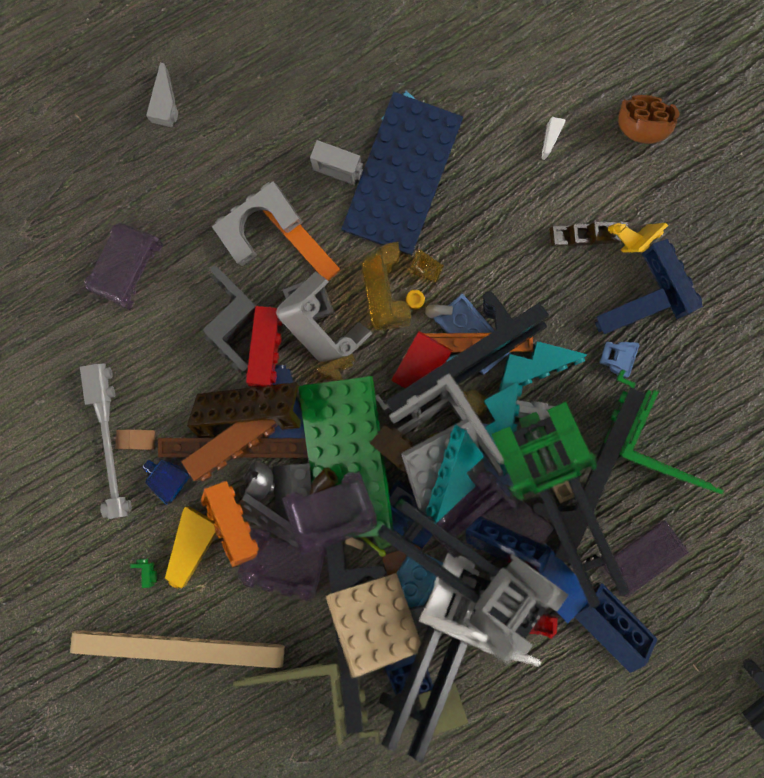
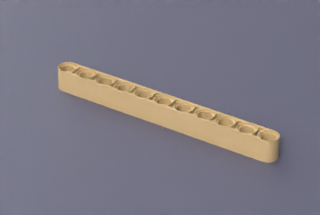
M77 630L72 631L70 653L280 668L283 667L285 646L270 643Z

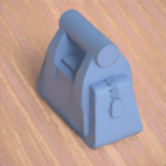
M606 342L599 363L609 366L610 371L616 375L619 374L620 370H626L623 376L626 379L630 376L639 343L620 342L613 344ZM611 350L615 351L613 360H609Z

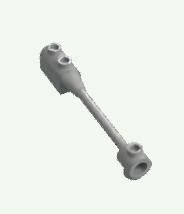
M106 364L81 366L80 373L85 405L94 406L101 425L111 499L101 503V514L103 518L108 517V519L128 516L127 512L132 510L130 500H126L125 497H119L108 424L111 398L115 397V389L113 386H109L108 379H111L113 376L110 367L106 368Z

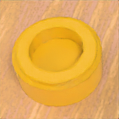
M411 290L406 296L407 306L411 309H419L423 306L425 301L424 294L419 290Z

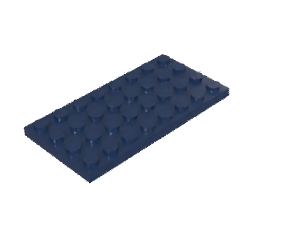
M393 92L341 230L412 256L463 121V116Z

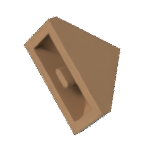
M116 430L115 449L155 450V431Z

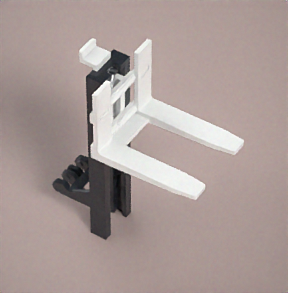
M449 553L447 554L443 564L444 568L478 592L481 590L485 591L491 582L478 576L480 571L474 569L475 564L463 556L456 557ZM436 577L434 589L419 620L427 624L428 627L402 693L392 697V695L383 692L379 699L380 704L394 711L381 745L395 752L408 717L419 721L407 755L419 762L424 760L467 645H472L480 648L482 651L493 654L482 642L487 640V636L471 630L464 622L466 618L470 620L476 612L474 609L476 604L438 577ZM443 632L452 636L425 709L420 710L419 706L414 705V701L440 635ZM516 652L512 657V660L538 666L540 664V661Z

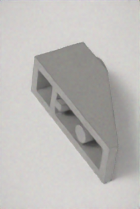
M160 62L146 116L151 123L173 127L174 122L178 118V111L169 72L165 64Z

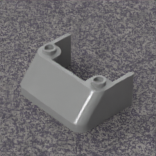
M315 271L278 306L276 315L318 361L326 362L352 354L373 333L358 322L344 337H341L335 343L312 318L320 309V303L314 295L328 283L327 279Z

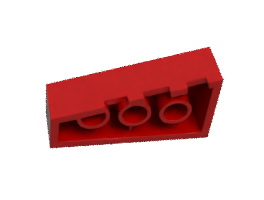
M255 306L246 378L248 386H271L273 383H276L277 372H275V366L279 362L278 346L281 344V327L283 326V323L276 315L277 308Z

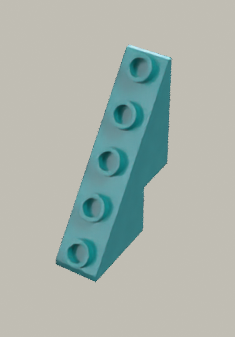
M537 341L534 343L530 359L512 354L507 356L499 391L506 389L516 382L526 386L533 383L531 379L539 377L540 380L550 376L549 372L555 369L557 372L568 368L567 364L574 362V365L580 364L585 361L584 357L587 354Z
M519 382L484 400L495 419L494 422L484 427L494 444L495 442L491 434L509 426L512 432L517 431V424H514L515 416H519L520 411L517 398L521 397L523 385H519ZM498 463L501 470L503 471V475L506 476L508 474V471L505 467V464L502 463L500 465Z
M457 424L451 432L429 505L426 508L427 516L431 517L435 522H438L475 487L467 472L484 458L469 433Z

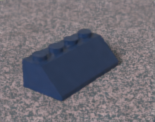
M668 239L652 244L642 253L660 289H664L676 319L703 307L701 296L695 292L692 279L686 275L684 264L677 258L675 247L672 243H669Z
M481 516L465 532L467 543L473 545L475 549L484 550L490 553L491 556L501 558L509 564L513 560L510 557L513 554L539 574H542L545 570L552 548Z
M603 583L599 584L594 590L600 604L593 608H590L589 604H587L575 618L631 673L647 665L658 639Z

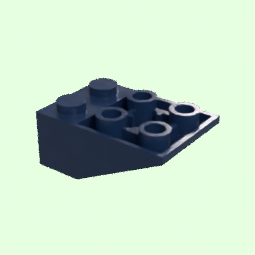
M417 654L384 666L395 696L402 693ZM428 668L417 695L430 691L433 688Z

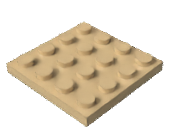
M397 573L326 596L352 678L418 653L421 641Z

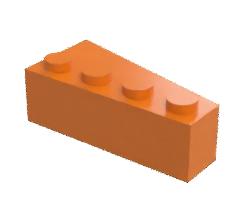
M225 481L204 489L201 503L203 507L207 506L209 520L215 521V532L219 538H223L222 547L232 567L254 559L259 549L256 541L251 539L249 534L251 530L248 522H244L242 518L243 511L240 504H236L234 489Z

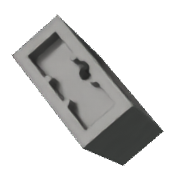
M318 140L316 141L310 156L314 171L355 185L357 180L360 181L363 173V163H361L360 155Z

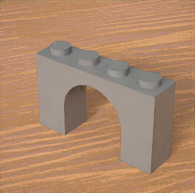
M274 182L264 184L261 187V191L248 196L246 202L233 207L230 211L231 213L218 218L215 222L216 224L212 226L236 263L241 266L257 256L244 235L245 221L252 213L260 210L271 212L282 229L287 233L302 223L296 211Z

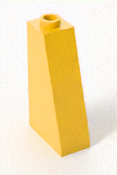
M186 506L183 509L165 579L169 581L168 584L177 589L187 585L217 535L214 527L215 521H210L207 516L190 506Z

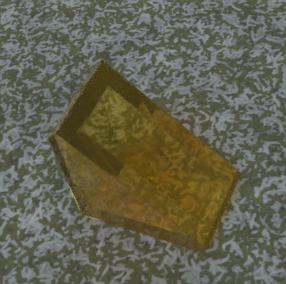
M417 249L410 266V273L437 283L444 265Z

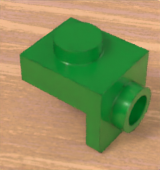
M136 559L135 563L130 564V568H142V588L154 586V583L157 582V571H154V562H148V559Z

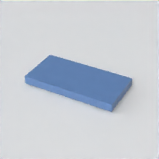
M463 294L448 305L453 307L452 315L434 317V320L445 333H492L495 331ZM508 352L498 360L494 361L493 363H491L479 372L483 376L510 352Z

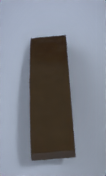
M593 222L591 224H573L571 226L550 227L551 246L622 242L621 239L614 233H609L608 227L615 223L626 224L628 227V222Z

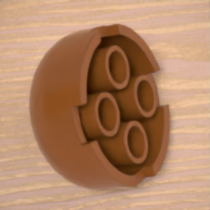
M634 95L631 100H623L618 122L621 131L631 140L644 144H654L665 140L672 134L677 124L679 110L673 104L668 106L662 103V98L649 95Z

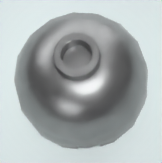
M255 460V463L252 462L243 478L245 486L241 485L239 495L242 497L247 493L254 499L261 500L268 493L271 494L275 487L271 469L259 461Z

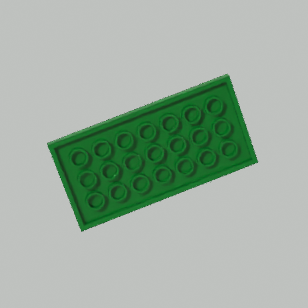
M373 376L299 386L311 481L313 482L317 475L326 467L332 469L338 478V483L332 487L329 493V501L335 511L323 520L340 519L342 538L379 536L377 531L382 524L394 531L384 456L369 444L380 431Z

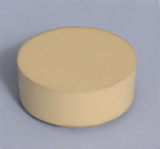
M346 538L344 542L360 550H363L365 545L364 542L355 538Z

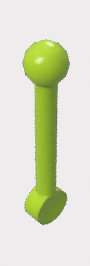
M360 537L379 552L381 557L386 555L384 549H380L366 537Z

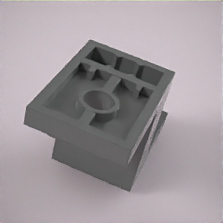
M214 265L210 269L214 274L211 278L222 289L227 288L225 292L233 301L203 329L206 333L204 338L215 348L218 346L220 348L218 352L225 359L233 361L231 365L242 375L244 373L247 374L248 363L229 343L254 319L255 305Z

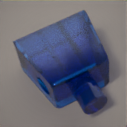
M148 460L142 467L144 471L150 474L145 483L166 505L172 503L191 477L188 471L166 460H161L158 465Z

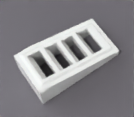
M550 118L541 155L543 160H546L565 124V119Z

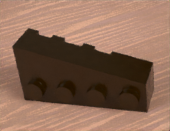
M384 425L369 444L407 474L401 453L415 445L405 436L401 438L403 434L395 427L390 429Z

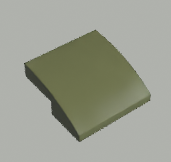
M455 683L452 684L433 736L469 724ZM431 691L418 695L422 710L425 709Z

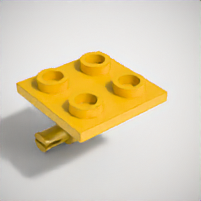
M615 223L608 227V232L617 235L625 244L621 249L623 253L644 252L650 247V243L654 239L663 235V230L668 225L667 223L647 224L636 233L629 229L626 224Z

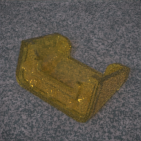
M398 242L383 245L364 258L362 262L371 323L377 330L406 327L411 324L412 318L409 305L404 301L392 302L388 273H391L393 264L399 262L400 250Z

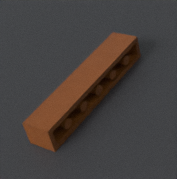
M274 419L235 423L181 462L193 481L201 480L204 482L212 476L211 473L216 469L219 471L228 465L227 461L232 458L235 460L243 455L244 449L256 446L259 443L258 439L264 435L268 437L276 431L274 428L278 424Z

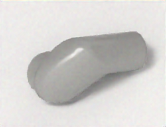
M428 305L425 309V314L429 318L440 315H452L453 307L447 305Z

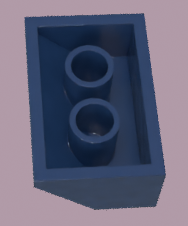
M396 480L389 491L394 531L403 536L405 532L402 529L405 526L409 528L407 522L414 520L395 506L401 498L415 509H418L413 490L399 480ZM422 527L412 543L422 549L433 534Z

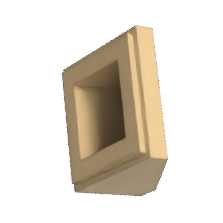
M568 481L552 487L560 503L575 497Z

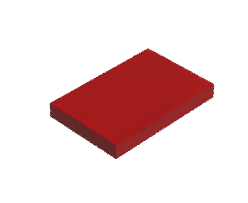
M419 331L394 374L392 381L407 388L446 363L453 350Z

